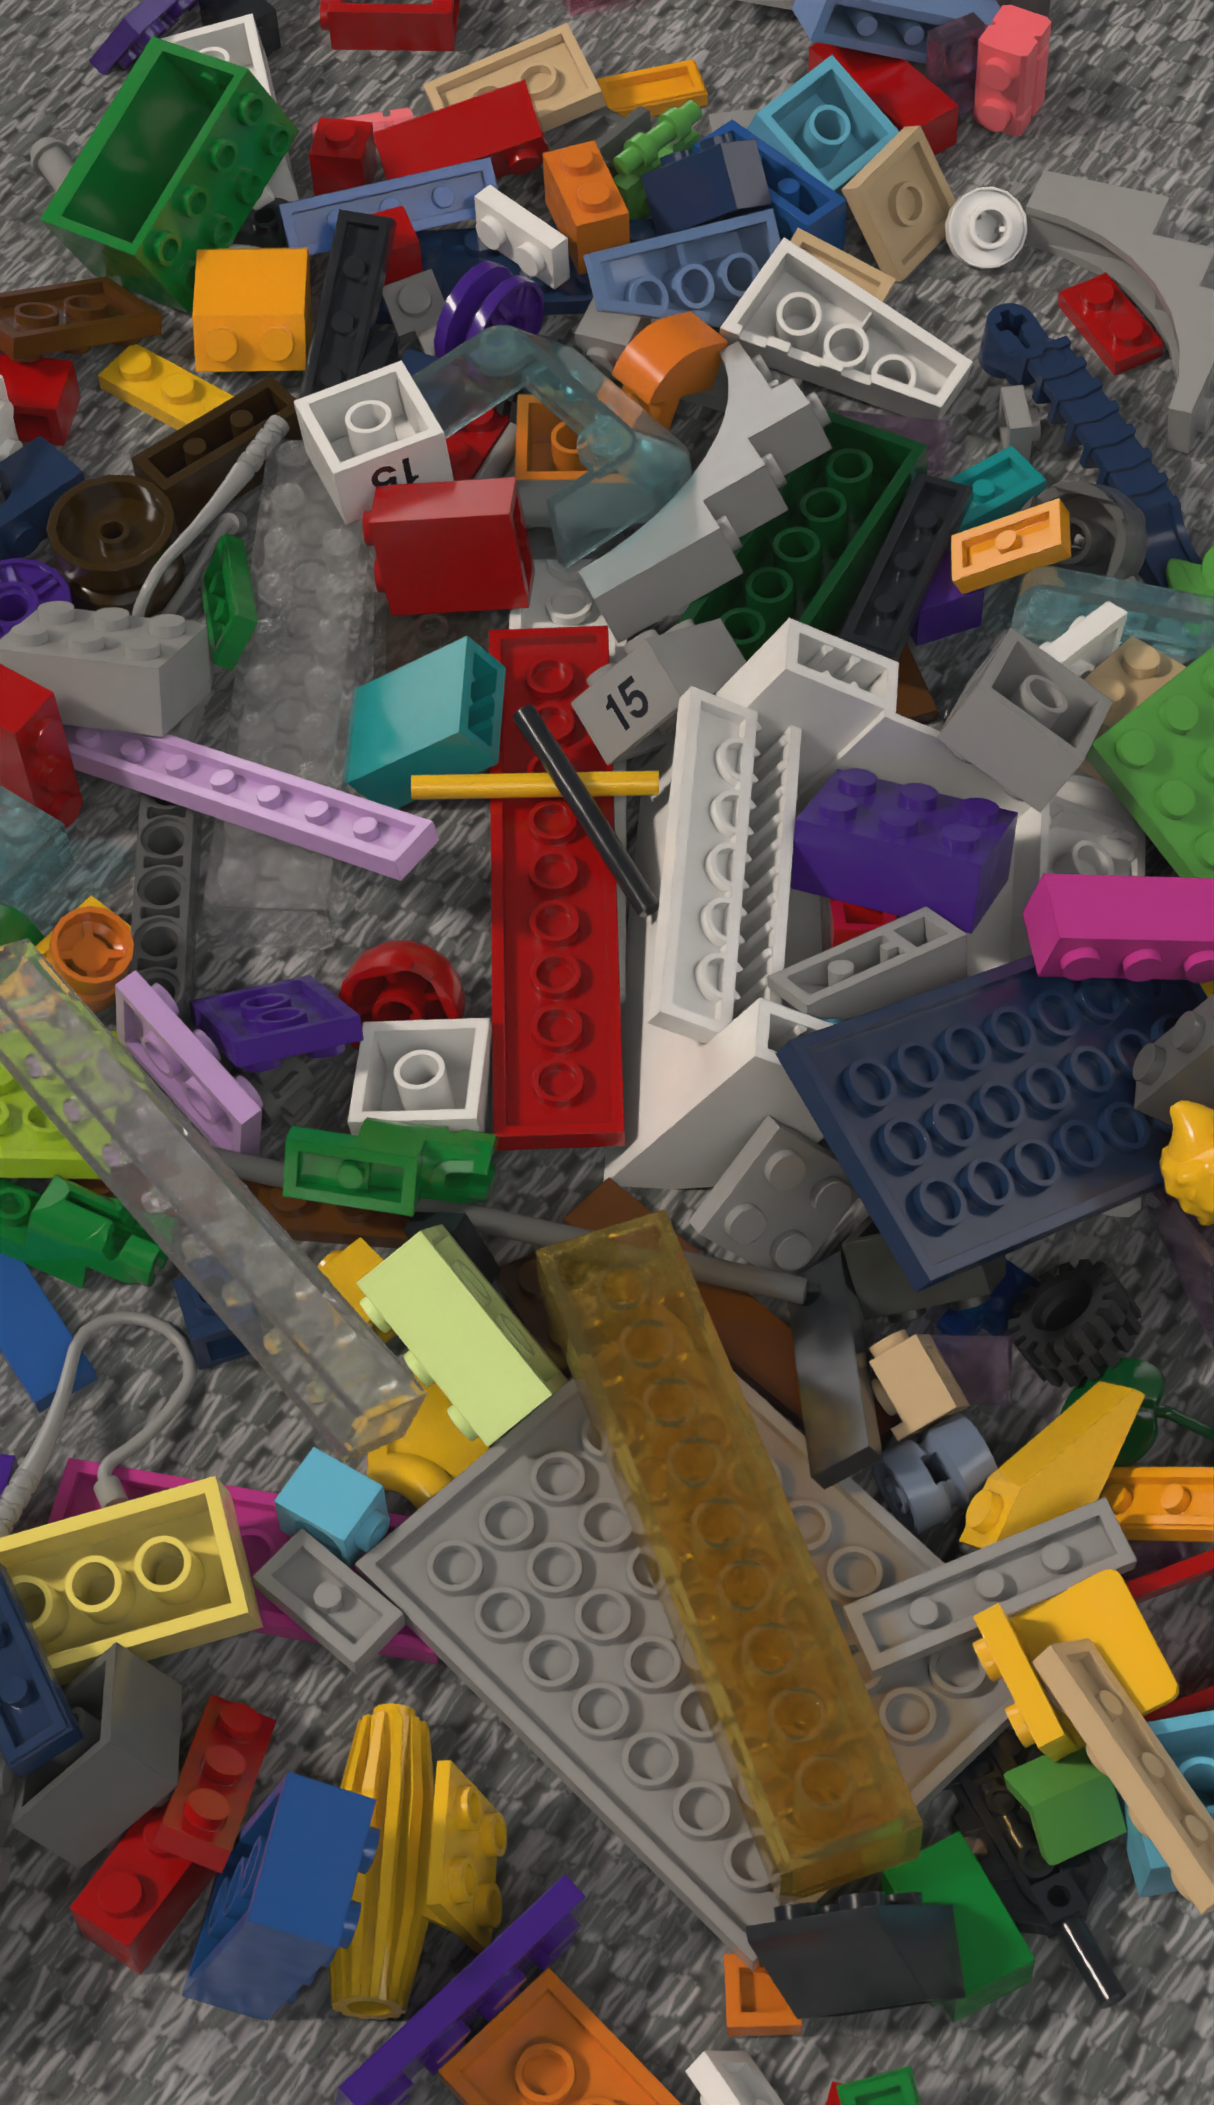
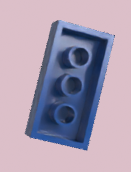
M287 1772L238 1833L222 1874L216 1872L182 1996L267 2021L285 2002L290 2004L294 2002L302 1985H311L317 1970L321 1966L326 1968L330 1966L338 1947L348 1948L355 1934L361 1912V1903L351 1900L357 1873L366 1874L368 1872L380 1837V1829L370 1826L376 1799Z

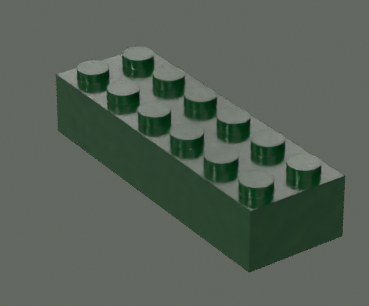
M826 410L831 423L824 426L823 430L832 449L784 475L787 484L778 490L788 510L741 536L739 540L742 547L733 551L743 573L691 602L677 624L692 619L695 625L720 618L746 662L789 618L834 636L854 606L917 473L927 474L928 445Z

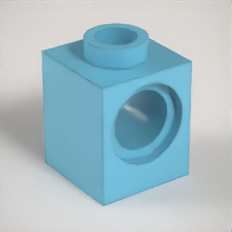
M315 1447L312 1448L274 1500L281 1532L293 1537L301 1528L304 1529L350 1569H352L363 1552L368 1553L383 1540L390 1524L383 1485Z

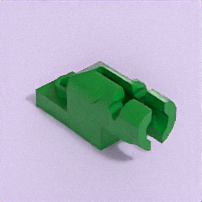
M370 1117L364 1120L357 1136L291 1126L286 1136L282 1196L406 1216L414 1215L420 1198L460 1204H469L476 1200L487 1202L492 1193L495 1180L496 1164H491L493 1153L498 1148L499 1135L468 1129L452 1133L449 1131L448 1126L416 1125Z
M55 1175L43 1195L0 1178V1253L23 1261L33 1268L81 1289L93 1270L124 1283L141 1284L151 1287L155 1283L156 1274H154L155 1265L164 1268L172 1250L178 1226L147 1210L142 1216L134 1213V1209L130 1206L131 1203L117 1198L106 1197L59 1175Z

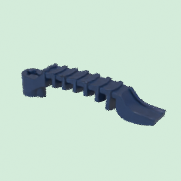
M1014 303L997 305L988 313L978 354L980 366L987 374L992 377L1006 379L1013 386H1025L1035 383L1032 398L1036 404L1051 403L1047 416L1051 424H1068L1064 436L1066 444L1068 446L1083 445L1084 449L1079 460L1083 469L1098 468L1100 473L1096 484L1106 485L1120 491L1142 510L1146 519L1147 551L1138 575L1151 592L1162 600L1168 610L1181 606L1169 590L1166 579V565L1171 558L1201 565L1202 561L1193 548L1186 532L1181 503L1177 496H1173L1167 487L1169 479L1165 472H1158L1151 461V451L1148 447L1142 448L1134 436L1136 429L1132 424H1126L1118 413L1120 407L1116 400L1110 401L1102 391L1103 383L1099 377L1093 378L1087 371V362L1084 357H1077L1071 350V341L1067 335L1058 339L1049 338L1033 313L1024 306Z

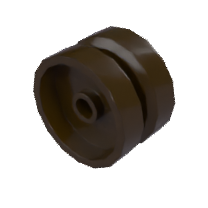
M104 475L85 480L71 488L60 497L50 510L46 528L56 570L69 585L74 608L97 611L103 608L116 607L128 610L129 615H132L136 599L150 571L179 536L169 497L154 483L132 475ZM182 553L170 564L160 578L146 607L144 617L150 618L163 610L182 584L186 570Z

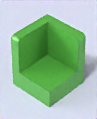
M1086 1746L1056 1762H1053L1046 1755H1042L1004 1774L1007 1789L1029 1812L1041 1856L1049 1865L1061 1863L1127 1832L1115 1786L1108 1776L1101 1773L1093 1765L1087 1755Z

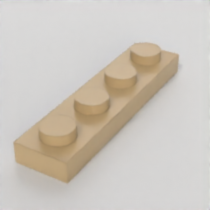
M1087 1638L1049 1645L1031 1662L1045 1682V1691L1048 1698L1058 1710L1068 1716L1086 1743V1752L1089 1759L1101 1773L1108 1776L1128 1805V1814L1134 1826L1141 1834L1153 1842L1171 1869L1172 1881L1180 1894L1193 1903L1201 1915L1214 1911L1213 1818L1091 1640Z

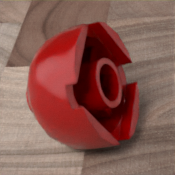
M390 940L364 951L345 974L338 995L339 999L360 1015L362 1027L363 1022L463 1019L466 1002L462 980L448 958L432 946L414 940ZM360 1041L350 1043L353 1048L359 1051Z

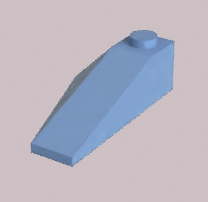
M772 208L583 255L597 312L661 319L691 311L707 325L721 327L781 240Z

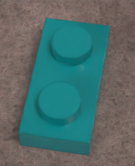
M1012 445L948 479V481L973 487L972 502L957 533L1009 516L1022 509L1033 496L1036 497L1046 489L1047 480Z

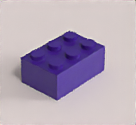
M837 769L796 818L790 888L902 917L927 906L963 932L972 934L1008 881L1018 812L999 808L998 804L985 798L961 799L940 794L932 786L922 783L903 785L878 779L874 773L864 769Z

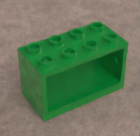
M152 36L40 220L93 275L97 277L107 276L127 290L189 313L193 307L197 250L229 248L283 157L289 151L299 130L248 68Z

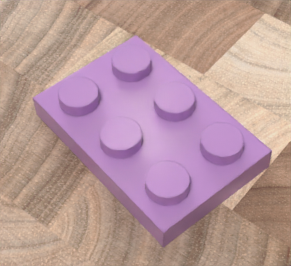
M136 970L115 984L117 1039L214 1147L259 1156L262 1131L261 1108L263 1107V1102L252 1084L243 1076L239 1075L234 1079L220 1064L221 1056L212 1040L199 1029L191 1032L177 1016L179 1015V1009L175 1001L160 984L155 983L150 986Z

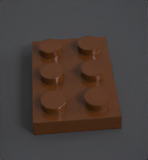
M107 276L0 293V350L14 361L35 362L40 360L43 354L61 351L70 354H83L89 352L91 346L109 343L130 346L139 343L140 338L161 335L162 314Z

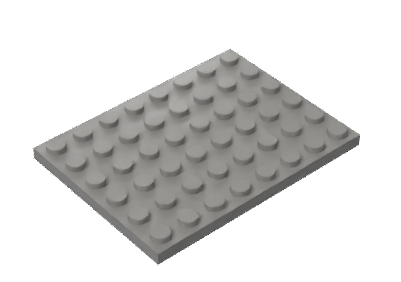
M660 1304L355 1563L357 1575L404 1613L406 1625L752 1972L761 1962L748 1943L746 1926L775 1922L774 1907L807 1902H819V1906H822L1011 1725L1005 1712V1707L1015 1703L1003 1678L995 1682L991 1681L972 1644L983 1637L981 1633L876 1678H871L843 1616V1606L945 1563L850 1477L825 1490L810 1476L805 1436Z

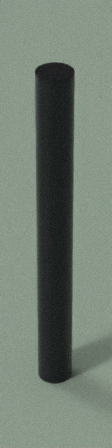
M532 704L520 708L513 715V720L639 918H645L653 914L659 908L657 897L542 717Z

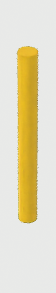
M659 771L577 772L592 797L659 795ZM548 773L411 775L412 800L562 797Z

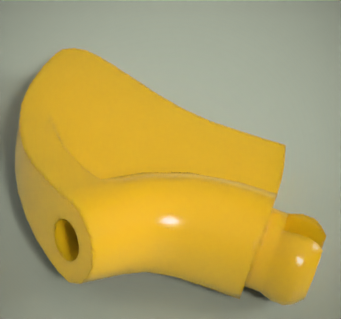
M413 1374L390 1396L373 1424L368 1443L367 1477L383 1485L384 1490L401 1494L418 1510L488 1451L490 1447H487L480 1437L470 1441L456 1427L447 1413V1408L452 1405V1402L436 1382L427 1387Z

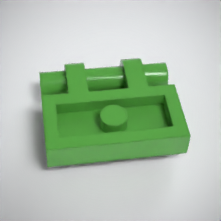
M689 100L680 108H669L658 117L655 127L646 134L642 132L635 134L624 143V150L613 158V166L619 173L613 180L629 211V220L651 216L641 175L662 167L660 158L665 155L691 149L693 154V144L700 141V133L693 130L691 126L702 118V110L696 102Z

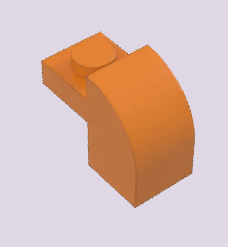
M691 311L661 318L645 327L624 349L612 372V375L623 384L620 393H632L633 436L648 448L657 447L666 441L680 397L712 389L722 361L719 351L726 348L728 344L724 337Z

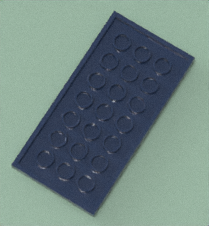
M1032 954L789 1040L775 1054L915 1293L1165 1186L1159 1161L1162 1149L1170 1142L1173 1126L1134 1109L1136 1080L1133 1078V1066L1139 1052L1145 1045L1157 1041L1176 1025L1179 1018L1185 1012L1193 1011L1208 997L1199 983H1193L1189 980L1151 979L1143 982H1134L1120 978H1088L1075 981L1065 977H1038Z

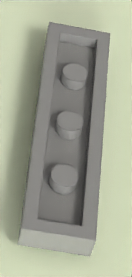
M1106 1497L844 1605L843 1616L873 1679L980 1634L981 1632L973 1616L997 1603L1014 1617L1066 1591L1069 1587L1102 1570L1113 1569L1120 1573V1575L1135 1569L1137 1559Z

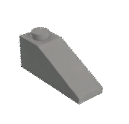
M926 906L767 976L768 988L800 1012L812 1017L851 1019L967 978V934Z

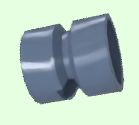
M959 1412L923 1430L920 1444L906 1439L883 1451V1459L871 1465L873 1476L882 1498L896 1519L914 1536L949 1519L951 1505L954 1504L962 1510L968 1509L971 1500L983 1489L987 1478L998 1469L993 1455L977 1428L966 1416Z

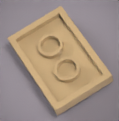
M568 23L423 84L433 111L525 79L535 102L544 132L606 106L602 90Z

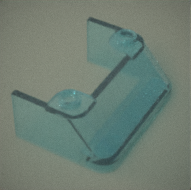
M492 326L476 334L412 376L444 431L445 439L523 387L579 435L577 439L578 456L581 463L589 471L546 499L558 563L565 569L675 496L692 476L690 454L687 447L577 350L562 343L513 326Z
M1042 566L1031 570L1023 577L1019 585L1011 628L1033 644L1042 645L1047 641L1052 643L1067 632L1071 624L1079 616L1087 617L1105 602L1110 601L1128 612L1119 643L1120 646L1131 636H1134L1163 654L1193 658L1194 660L1214 646V597L1053 566Z

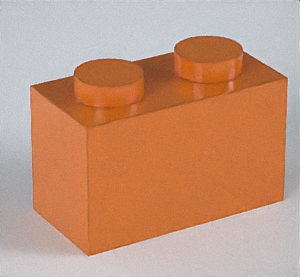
M595 140L543 153L546 205L558 231L568 238V253L578 274H585L587 269L583 255L630 244L629 211Z

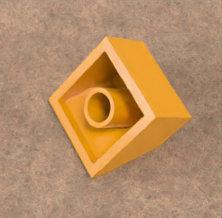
M309 247L197 250L192 313L196 372L305 371L313 335Z

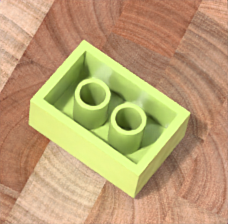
M442 1224L420 1230L356 1283L366 1295L360 1300V1304L367 1316L384 1333H387L390 1329L395 1331L409 1349L403 1355L409 1368L427 1387L436 1382L452 1402V1405L447 1408L449 1417L470 1441L480 1437L487 1447L490 1446L569 1382Z

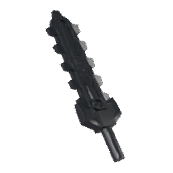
M1014 1729L1004 1730L943 1789H952L962 1806V1809L953 1816L952 1821L963 1837L979 1836L989 1854L979 1864L1019 1932L1047 1935L1048 1939L1058 1934L1100 2009L1109 2008L1121 2001L1126 1996V1992L1085 1923L1087 1915L1107 1879L1108 1867L1095 1847L1056 1865H1049L1041 1856L1029 1812L1007 1789L1004 1774L1007 1771L1018 1767L1015 1760L1024 1752V1746Z

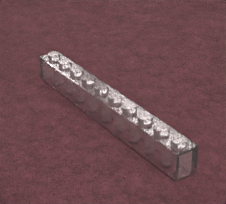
M27 938L0 946V1062L345 1463L404 1437L428 1392Z

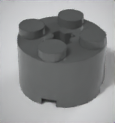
M1061 481L1051 485V487L1045 489L1036 497L1033 496L1020 510L1023 511L1060 498L1069 511L1071 558L1024 573L1027 578L1026 581L1031 587L1046 597L1062 601L1082 602L1094 595L1096 596V594L1098 595L1111 589L1131 576L1136 578L1143 565L1147 551L1146 519L1144 513L1126 495L1112 487L1081 481ZM1077 534H1081L1086 539L1083 550L1079 546L1074 545V539Z

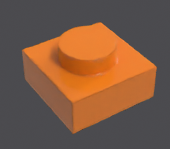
M734 1953L724 1954L727 2037L802 2035V2019L796 2018L762 1963L752 1972Z

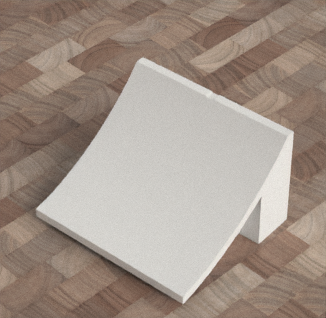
M789 618L715 695L691 686L679 698L675 736L644 767V771H659V795L641 796L634 863L657 897L659 908L653 914L645 918H639L631 904L629 907L626 936V1000L621 1003L625 1146L606 1147L603 1182L610 1177L618 1185L626 1187L658 1189L714 1187L767 1115L833 1153L775 1053L789 1040L834 1024L800 1012L768 988L767 976L822 952L820 896L790 888L793 839L796 818L837 769H864L874 773L878 779L903 785L922 783L932 786L940 794L961 799L985 798L998 804L999 808L1018 812L1008 881L973 933H966L968 977L1032 955L1022 912L1043 873L1145 876L1146 833L1109 786L1079 768L1041 813L1026 802L1012 798L990 776L973 764H967L954 756L949 747L937 739L940 731L896 714L899 662ZM1141 1197L1101 1214L1130 1217L1141 1209Z

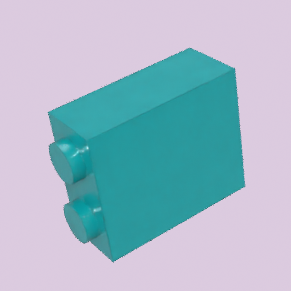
M465 636L358 687L347 784L370 801L398 809L416 801L412 800L411 775L476 774L498 764L506 667L469 636Z

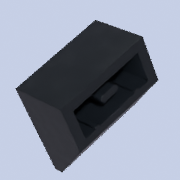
M872 1891L838 1897V1904L819 1906V1902L783 1905L773 1908L775 1922L746 1926L749 1945L797 2019L841 2017L966 1998L953 1905H924L922 1892L885 1895L884 1891Z

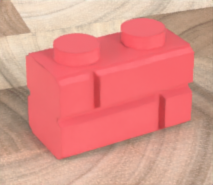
M1010 4L1003 5L993 18L992 25H988L978 41L973 120L976 124L982 125L992 132L1021 136L1031 122V116H1035L1045 99L1049 56L1048 42L1050 40L1052 24L1048 17Z

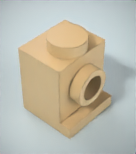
M903 1329L887 1336L869 1348L874 1357L869 1363L877 1375L876 1378L871 1380L873 1392L883 1409L890 1416L898 1413L902 1420V1423L891 1429L897 1441L912 1440L921 1435L923 1430L970 1407L930 1334H915L909 1337L906 1330Z

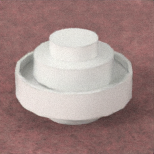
M993 186L976 188L959 197L950 208L945 223L946 241L953 255L964 265L980 270L998 268L1013 260L1023 248L1027 235L1026 214L1020 202L1008 191Z

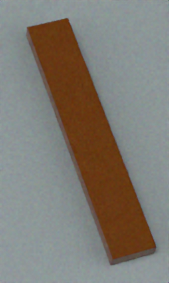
M610 1177L563 1218L565 1225L701 1254ZM602 1260L656 1307L660 1304L742 1380L805 1433L792 1329L748 1292ZM874 1398L882 1447L894 1435L891 1429L900 1424V1419L895 1415L890 1416L883 1409L879 1401Z

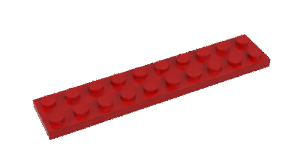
M608 625L489 630V654L506 667L499 762L490 767V774L547 773L513 720V715L520 708L530 704L534 705L576 772L613 771V764L607 766L571 705V702L589 688L586 679L593 672L610 663ZM614 796L593 797L615 832ZM563 797L490 798L493 1134L499 1135L496 1151L625 1146L617 882Z

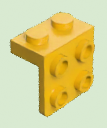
M1102 1570L1069 1587L1066 1591L1014 1617L999 1603L973 1616L983 1636L972 1643L974 1650L991 1681L995 1682L1003 1678L1015 1703L1005 1707V1712L1016 1735L1025 1748L1036 1743L1038 1749L1053 1762L1085 1747L1086 1743L1068 1716L1058 1710L1050 1701L1045 1691V1682L1031 1663L1049 1645L1089 1638L1142 1716L1169 1704L1178 1696V1682L1127 1584L1116 1570Z

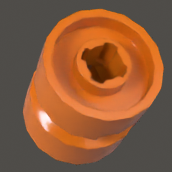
M87 906L74 909L59 920L52 932L43 972L46 991L57 1005L69 1012L87 1015L101 1012L115 1003V984L127 976L134 949L131 931L121 917L105 908Z

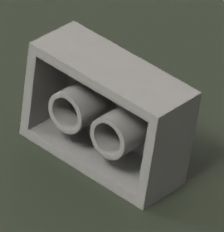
M50 601L39 605L37 610L21 623L12 627L11 631L0 639V664L54 692L61 721L64 725L164 737L211 693L208 626L206 624L185 622V618L180 615L162 614L147 618L131 616L129 611L123 608L111 607L89 611L74 609V605L70 602Z

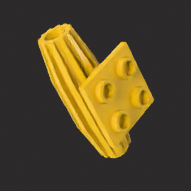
M387 1703L376 1706L373 1709V1715L367 1714L362 1717V1720H358L340 1785L342 1789L376 1799L370 1826L380 1829L379 1842L373 1862L366 1874L357 1873L351 1900L361 1903V1912L355 1934L347 1949L338 1947L328 1967L332 2009L336 2012H342V2015L365 2020H387V2018L401 2017V2013H406L428 1921L454 1932L475 1953H481L491 1944L492 1928H497L502 1918V1897L500 1889L495 1883L497 1857L504 1855L507 1846V1829L503 1815L452 1760L437 1761L434 1784L428 1723L421 1721L420 1717L416 1716V1711L409 1706Z

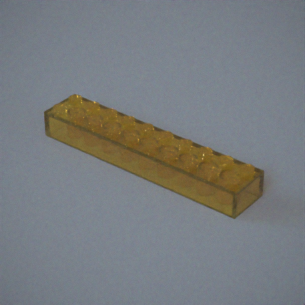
M666 1210L657 1211L537 1249L536 1262L539 1292L778 1905L783 1906L919 1858L923 1823Z

